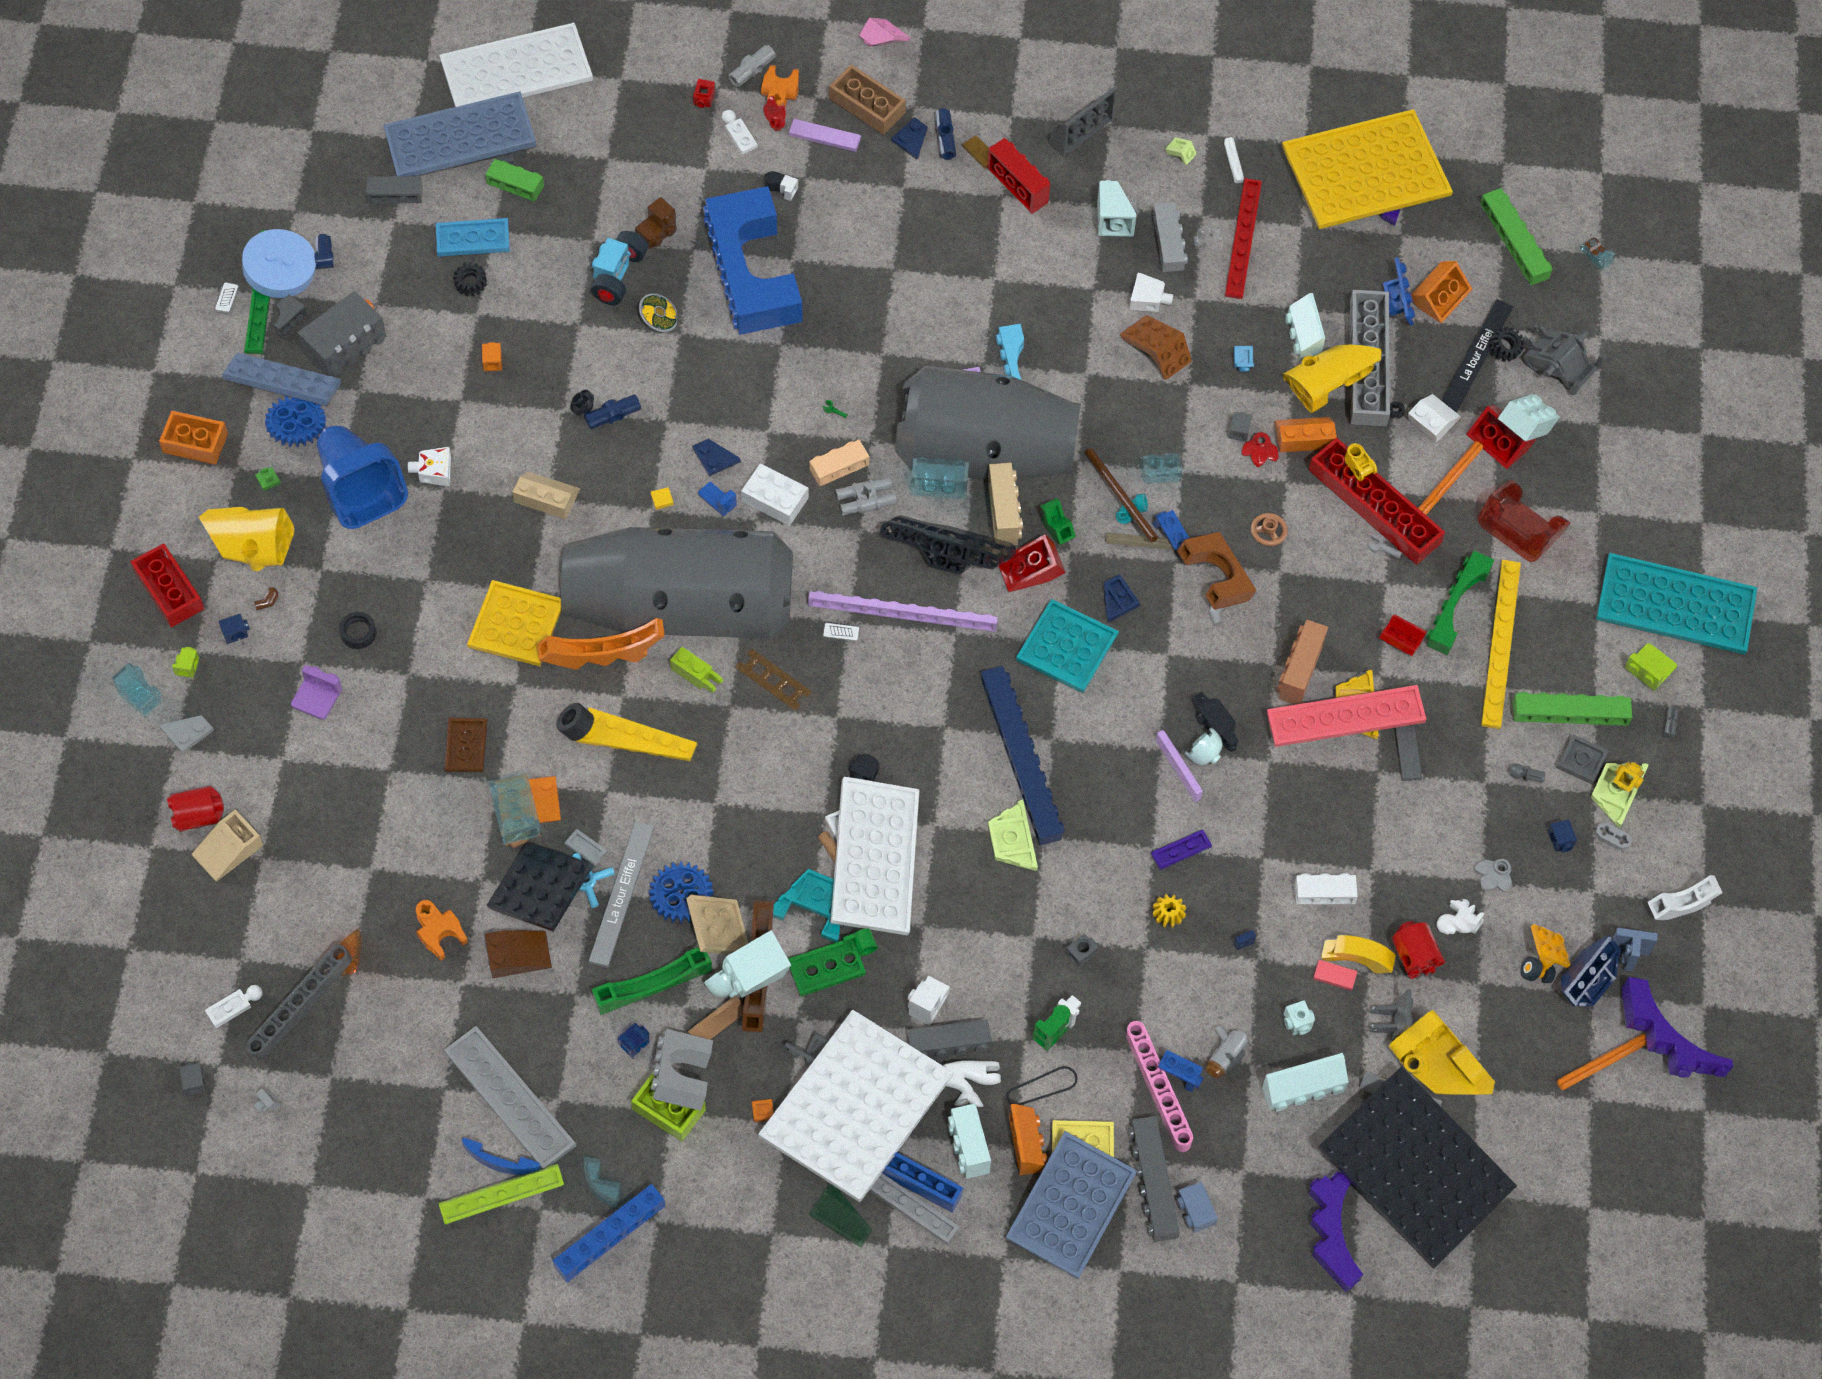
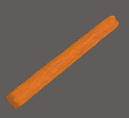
M1478 441L1473 443L1418 509L1425 515L1428 514L1483 448L1481 443Z
M1646 1033L1561 1077L1556 1082L1561 1090H1565L1646 1046Z

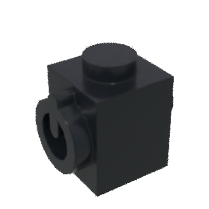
M858 754L856 760H852L849 765L850 778L874 782L879 772L880 763L871 755Z

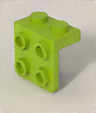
M1647 643L1637 654L1633 653L1629 657L1625 668L1655 691L1677 668V664L1655 646Z

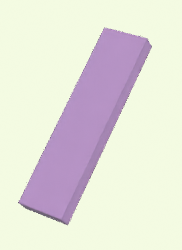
M793 119L789 130V136L854 152L857 151L861 140V135L797 119Z
M1165 731L1158 732L1156 742L1195 802L1200 800L1203 790Z

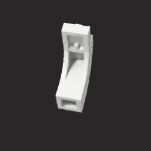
M1710 875L1684 891L1661 893L1650 900L1648 904L1656 920H1669L1711 904L1712 899L1722 894V891L1715 876Z

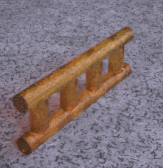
M753 649L748 652V655L751 657L746 665L739 662L736 666V669L795 711L800 706L796 701L803 694L808 697L812 693L810 689ZM757 663L767 668L760 676L752 671V668ZM772 673L781 678L776 686L766 681ZM787 684L796 689L790 697L781 691Z

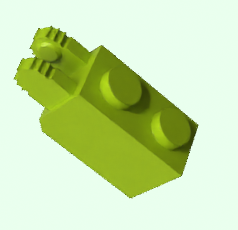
M681 647L670 659L671 670L699 689L705 688L713 693L716 687L709 680L711 679L718 684L724 681L720 675L712 670V666L684 647Z

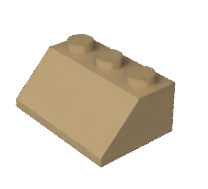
M527 472L519 477L512 493L514 503L566 519L580 488Z

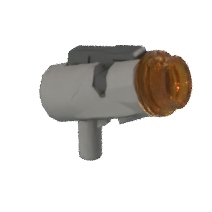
M1222 1025L1215 1028V1031L1222 1039L1220 1042L1221 1046L1216 1048L1206 1067V1071L1217 1079L1226 1072L1228 1073L1245 1056L1244 1048L1248 1043L1247 1035L1244 1032L1232 1030L1228 1035Z

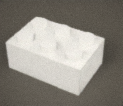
M759 464L741 490V501L789 526L809 498L808 487L762 464Z

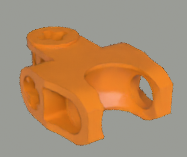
M770 65L767 73L764 75L761 95L767 96V100L770 96H774L778 106H786L787 99L796 101L799 91V70L794 69L787 78H779L776 76V66Z
M423 900L417 904V919L423 927L417 930L416 934L424 946L435 954L440 961L446 958L442 947L439 945L444 937L454 936L463 946L468 943L459 920L450 909L441 914L434 903L429 900Z

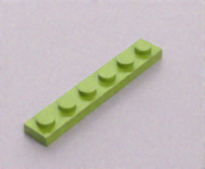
M555 1164L438 1204L444 1223L448 1224L562 1186L564 1183L559 1166Z

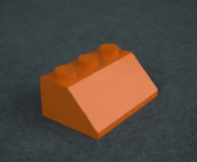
M1441 261L1411 296L1417 308L1439 323H1442L1471 292L1472 287L1457 261Z
M1330 417L1275 420L1280 452L1322 450L1337 438L1335 423Z
M556 776L497 783L502 827L516 819L520 820L521 823L526 822V824L561 820Z
M1011 1104L1009 1121L1019 1176L1041 1173L1047 1164L1046 1153H1042L1041 1146H1044L1043 1135L1038 1132V1127H1040L1039 1115H1035L1034 1108Z

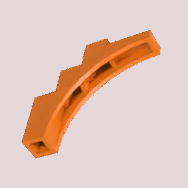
M656 618L637 629L602 638L568 639L547 636L537 644L539 661L574 670L579 669L587 662L602 666H608L616 659L638 662L648 655L647 649L665 637L663 620Z

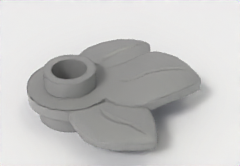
M1498 859L1494 862L1484 860L1475 866L1474 870L1483 875L1481 879V888L1483 890H1492L1498 886L1500 890L1505 892L1511 886L1512 880L1509 875L1511 865L1507 860ZM1498 867H1503L1505 871L1498 870Z

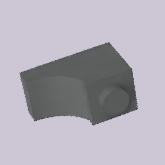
M290 294L281 299L276 306L278 315H280L277 323L274 325L276 335L280 338L284 337L307 315L305 306Z

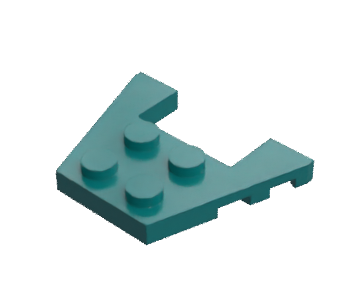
M808 869L791 885V888L785 894L778 898V901L774 904L773 917L783 921L791 904L828 918L821 937L837 943L839 941L840 924L831 923L834 879Z

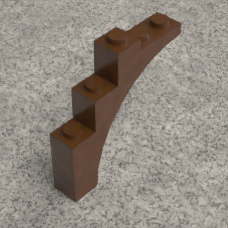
M754 900L751 942L773 930L774 902ZM768 985L745 996L742 1031H763Z

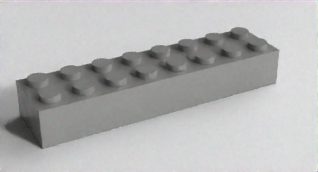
M1352 290L1350 299V345H1363L1381 349V361L1374 364V368L1369 375L1350 385V424L1387 426L1390 417L1389 292Z

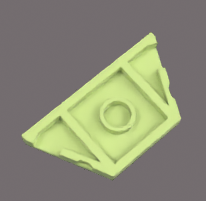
M1606 763L1591 798L1615 825L1621 828L1638 789L1634 788L1628 792L1619 788L1613 780L1617 776L1614 773L1620 765ZM1642 764L1640 766L1641 770L1646 772L1648 764Z
M1020 800L1017 802V805L1011 809H1006L1000 816L994 817L988 822L994 856L997 861L1036 871L1038 866L1024 801Z

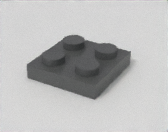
M1573 734L1557 768L1593 785L1609 750Z

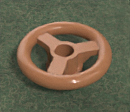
M1264 513L1257 516L1251 524L1253 538L1265 546H1275L1282 543L1288 533L1285 521L1280 516L1272 513ZM1264 519L1263 525L1257 526V524ZM1278 523L1282 527V534L1280 537H1278L1275 533L1278 527ZM1257 533L1269 535L1272 541L1262 539Z

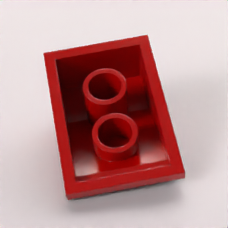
M1046 535L1016 550L1013 558L999 566L1009 592L1050 582L1066 573L1054 542Z

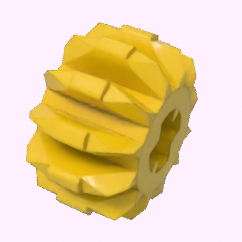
M1165 894L1164 899L1159 897L1157 903L1153 905V917H1157V923L1163 921V927H1166L1167 923H1170L1171 928L1174 927L1175 923L1180 925L1181 919H1184L1186 916L1184 912L1186 906L1182 905V898L1175 900V894L1172 898Z

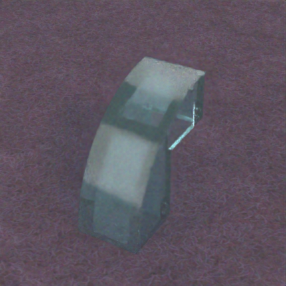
M584 1157V1174L591 1193L605 1205L617 1208L621 1193V1183L599 1179L602 1166L601 1159Z

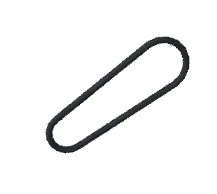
M1067 1066L1058 1067L1052 1071H1049L1043 1075H1040L1034 1079H1031L1023 1084H1020L1010 1089L1006 1094V1099L1010 1105L1015 1104L1009 1100V1094L1013 1090H1016L1022 1086H1025L1031 1082L1043 1078L1060 1069H1069L1073 1072L1075 1076V1081L1072 1086L1031 1100L1018 1103V1105H1024L1042 1098H1046L1070 1090L1077 1084V1073L1074 1071V1069Z

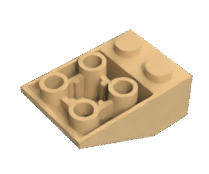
M235 809L214 827L192 853V856L217 882L260 849L263 843L260 835Z

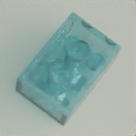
M922 457L913 458L911 495L966 500L969 462L961 460L946 461L944 459L932 460Z
M527 773L488 782L503 845L541 836V827Z

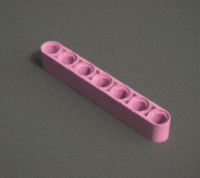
M1133 1021L1127 1028V1041L1175 1149L1185 1152L1191 1147L1193 1134L1165 1071L1158 1068L1160 1060L1145 1026L1139 1021ZM1138 1031L1140 1035L1135 1036L1131 1032ZM1145 1048L1148 1053H1141L1139 1049ZM1153 1066L1156 1070L1149 1071L1146 1067ZM1161 1084L1164 1088L1157 1089L1154 1085ZM1167 1101L1170 1102L1172 1106L1165 1107L1162 1103ZM1175 1119L1178 1120L1180 1124L1173 1125L1170 1121ZM1183 1137L1187 1139L1188 1142L1181 1143L1178 1139Z

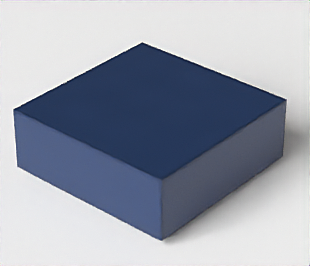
M1251 930L1237 936L1234 942L1236 950L1255 943L1256 934Z

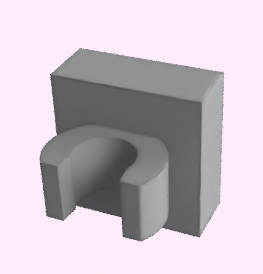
M261 1088L256 1093L261 1100L256 1102L254 1107L259 1112L262 1111L264 1113L268 1109L277 1110L282 1106L270 1090Z

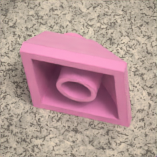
M869 18L859 35L864 39V43L869 46L904 42L911 39L888 20L880 18Z

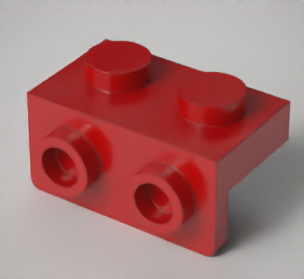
M1393 614L1389 624L1382 631L1379 638L1387 644L1400 649L1402 652L1413 656L1422 644L1427 632Z

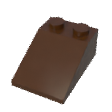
M503 930L485 934L492 979L552 968L546 931Z

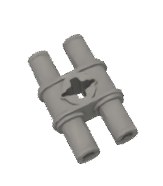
M890 477L880 480L869 479V481L860 483L854 482L851 486L835 489L838 501L851 497L856 498L854 502L840 504L842 516L858 512L863 514V512L880 510L881 507L897 504L895 492L880 496L876 494V492L892 489Z

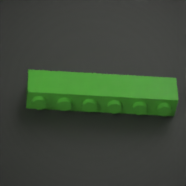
M1502 188L1483 194L1480 205L1530 286L1549 279L1552 266L1545 259L1542 249L1538 248L1534 236L1527 230L1525 222L1520 219L1517 209L1512 206L1509 196L1504 193Z
M1527 692L1516 693L1513 699L1514 722L1629 726L1632 720L1631 697L1621 695L1606 697L1604 695L1586 696L1585 694L1567 695L1564 693L1550 695L1547 693L1529 694Z

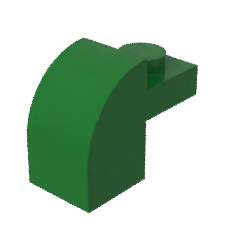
M1055 498L1041 506L1044 516L1042 522L1055 542L1061 545L1076 537L1072 521L1064 516L1059 499Z

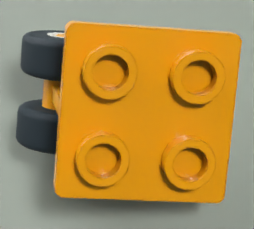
M1533 924L1531 930L1540 959L1532 956L1527 957L1521 965L1520 973L1524 979L1529 981L1541 978L1542 983H1552L1556 975L1554 963L1566 968L1570 966L1564 938L1559 933Z

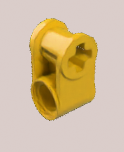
M1351 444L1347 449L1345 462L1355 477L1362 481L1367 475L1377 473L1375 462L1369 457L1360 444Z

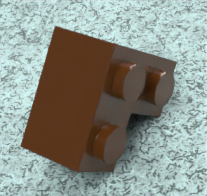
M662 197L647 207L648 218L635 227V233L647 241L649 249L661 245L663 239L674 235L677 229L675 209Z

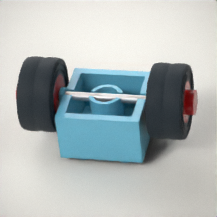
M622 231L616 240L607 238L605 244L601 245L597 258H594L592 263L595 282L591 288L592 294L599 301L613 306L620 304L626 293V287L621 279L629 266V261L640 262L648 250V243L642 236L632 231Z

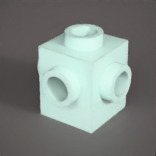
M1305 1000L1285 1008L1284 1022L1286 1028L1290 1029L1293 1035L1298 1033L1304 1035L1312 1029L1315 1017L1312 1010L1308 1009Z

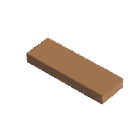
M737 996L732 997L689 1030V1035L712 1039L743 1015L744 1008Z

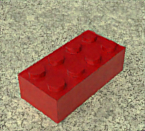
M1003 138L988 148L987 169L1031 214L1048 204L1050 192L1048 178L1043 177L1037 167L1031 165L1026 156L1021 154L1012 142Z
M164 543L130 561L135 575L171 628L204 610L200 596Z

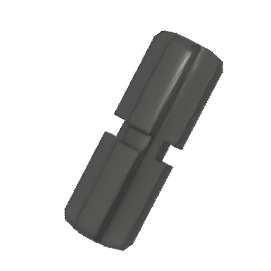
M1670 706L1668 709L1667 723L1665 724L1664 736L1673 738L1675 735L1679 714L1678 707Z

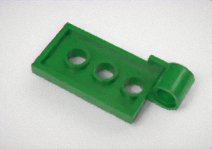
M871 929L859 930L854 934L843 937V941L788 958L791 964L789 970L799 996L802 997L865 976L866 971L860 957L869 955L878 949ZM851 955L855 958V961L847 963L844 958ZM828 962H834L837 966L830 970L825 965ZM809 968H815L818 973L810 976L806 971Z

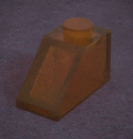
M358 929L338 944L344 946L352 955V962L341 974L343 977L347 974H353L358 969V965H360L362 936ZM340 953L337 956V960L342 959L345 953Z

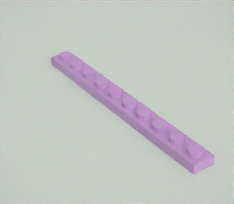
M810 591L808 597L809 606L994 632H996L998 617L990 614L964 613L953 609L943 610L932 606L906 605L895 601L870 600L859 596L848 597L841 594H827L822 591Z

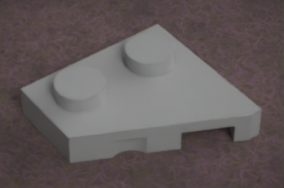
M202 715L160 725V729L182 753L214 731L213 727Z

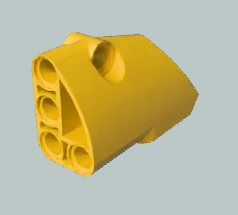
M1336 345L1315 356H1306L1301 364L1283 373V378L1291 385L1289 387L1306 409L1313 413L1328 403V394L1343 384L1350 386L1369 375L1374 368V364L1381 361V349L1363 345Z
M244 507L208 509L199 516L224 559L246 563L252 571H260L268 566L283 565L294 535V525L284 508L248 510Z
M1434 1010L1425 1014L1388 1046L1404 1067L1435 1094H1493L1495 1085L1493 1078ZM1413 1060H1419V1067L1414 1070L1411 1069L1410 1063Z

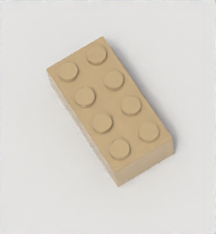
M1012 463L989 464L988 487L994 537L1010 542L1013 545H1018V540L1022 539L1021 529H1023L1022 518L1019 516L1021 507L1020 502L1017 500L1019 492L1018 486L1015 484L1017 480L1016 470H1012Z

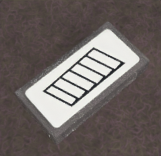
M223 281L213 308L214 314L232 316L241 290V284Z
M824 621L821 640L859 645L861 626Z

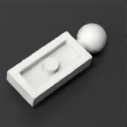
M732 110L724 111L722 120L727 124L725 129L741 154L758 148V144L742 119L735 120L736 115Z
M251 985L247 989L246 994H243L239 989L207 1008L205 1012L215 1028H218L250 1009L251 1005L248 1001L259 1000L262 997L263 991L258 985Z

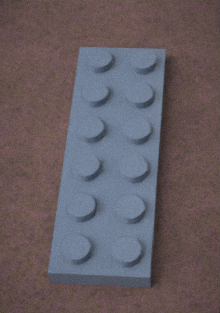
M236 353L223 372L224 380L325 406L329 404L341 383V379L241 353Z

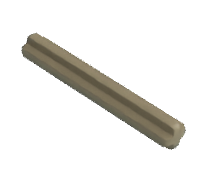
M1107 532L1105 541L1110 544L1174 550L1168 538L1158 537L1155 542H1150L1146 536Z

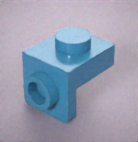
M1234 346V368H1239V372H1249L1250 368L1254 367L1253 346Z

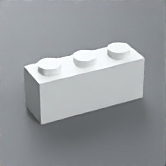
M1304 873L1297 875L1295 880L1296 904H1355L1358 897L1356 875L1348 873L1340 875H1330L1328 873L1311 875Z

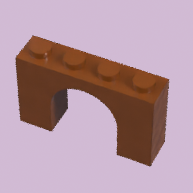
M1220 532L1185 539L1177 550L1186 566L1200 562H1209L1224 572L1227 581L1212 584L1205 594L1214 610L1250 601L1257 591Z

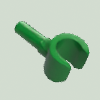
M831 400L825 401L829 407L822 406L825 413H836L844 418L848 416V414L835 408Z

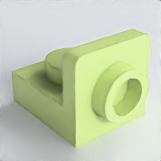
M1176 137L1165 149L1167 154L1181 157L1185 165L1196 155L1192 141Z

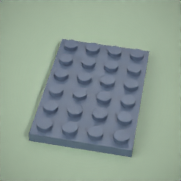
M1064 1131L1008 1232L1006 1240L1079 1279L1137 1170Z

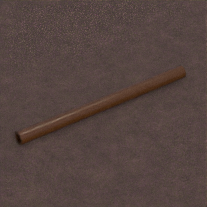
M1092 448L1087 449L1085 455L1149 541L1155 542L1158 536L1095 451Z

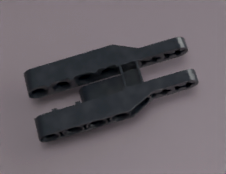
M902 515L883 523L880 528L883 537L922 549L930 567L955 574L965 572L971 565L995 569L1003 562L1013 558L1016 554V547L1010 542ZM890 526L893 532L889 533V530L886 529V527ZM1003 548H1005L1008 551V556H1005L1003 554ZM941 556L946 558V563L941 561Z

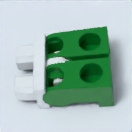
M1073 995L1067 1001L1061 999L1054 1008L1053 1014L1045 1022L1040 1019L1035 1024L1032 1039L1048 1051L1062 1037L1068 1027L1071 1029L1075 1025L1081 1002Z

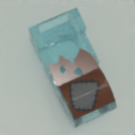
M1592 237L1580 246L1581 251L1600 271L1613 264L1616 254L1602 246L1597 238Z

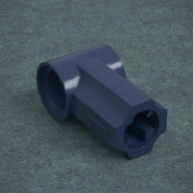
M319 234L315 237L316 253H314L316 269L334 268L331 236Z

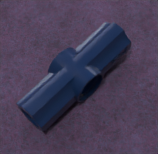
M940 108L938 111H935L941 158L951 160L956 157L954 128L950 110Z
M635 394L618 401L611 399L606 401L601 408L585 413L584 418L589 428L593 429L608 422L613 424L614 421H621L624 416L641 410V405Z

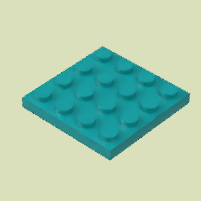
M1051 599L1018 653L1016 661L1084 694L1116 640L1119 631Z

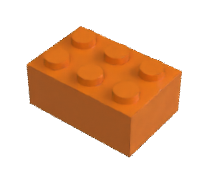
M171 411L159 443L162 452L165 454L216 465L228 432L225 422Z

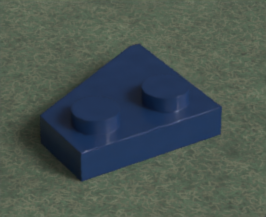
M914 117L891 138V141L917 160L928 126Z
M709 438L692 446L694 453L709 477L741 462L740 457Z
M1120 574L1104 582L1108 623L1140 606V602Z

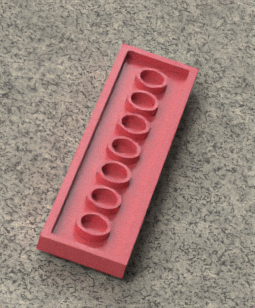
M1418 685L1267 709L1275 747L1426 723Z

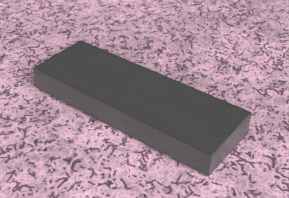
M1415 726L1396 727L1395 735L1402 781L1421 780L1422 774Z

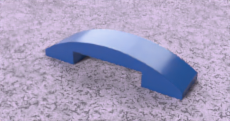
M464 1137L462 1139L464 1149L475 1160L495 1171L512 1175H525L541 1169L539 1162L520 1157L518 1164L484 1153L482 1143Z

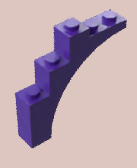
M1632 977L1627 979L1621 987L1626 1028L1645 1031L1648 1051L1667 1054L1670 1075L1689 1078L1693 1072L1715 1075L1717 1077H1725L1733 1067L1732 1059L1714 1055L1689 1042L1669 1024L1658 1009L1652 997L1648 980Z
M1338 1171L1331 1179L1325 1175L1321 1180L1317 1178L1310 1184L1311 1188L1308 1194L1323 1209H1318L1311 1216L1313 1219L1310 1225L1325 1240H1320L1315 1244L1312 1256L1337 1284L1347 1292L1362 1279L1364 1274L1353 1261L1342 1233L1341 1212L1343 1199L1351 1182Z

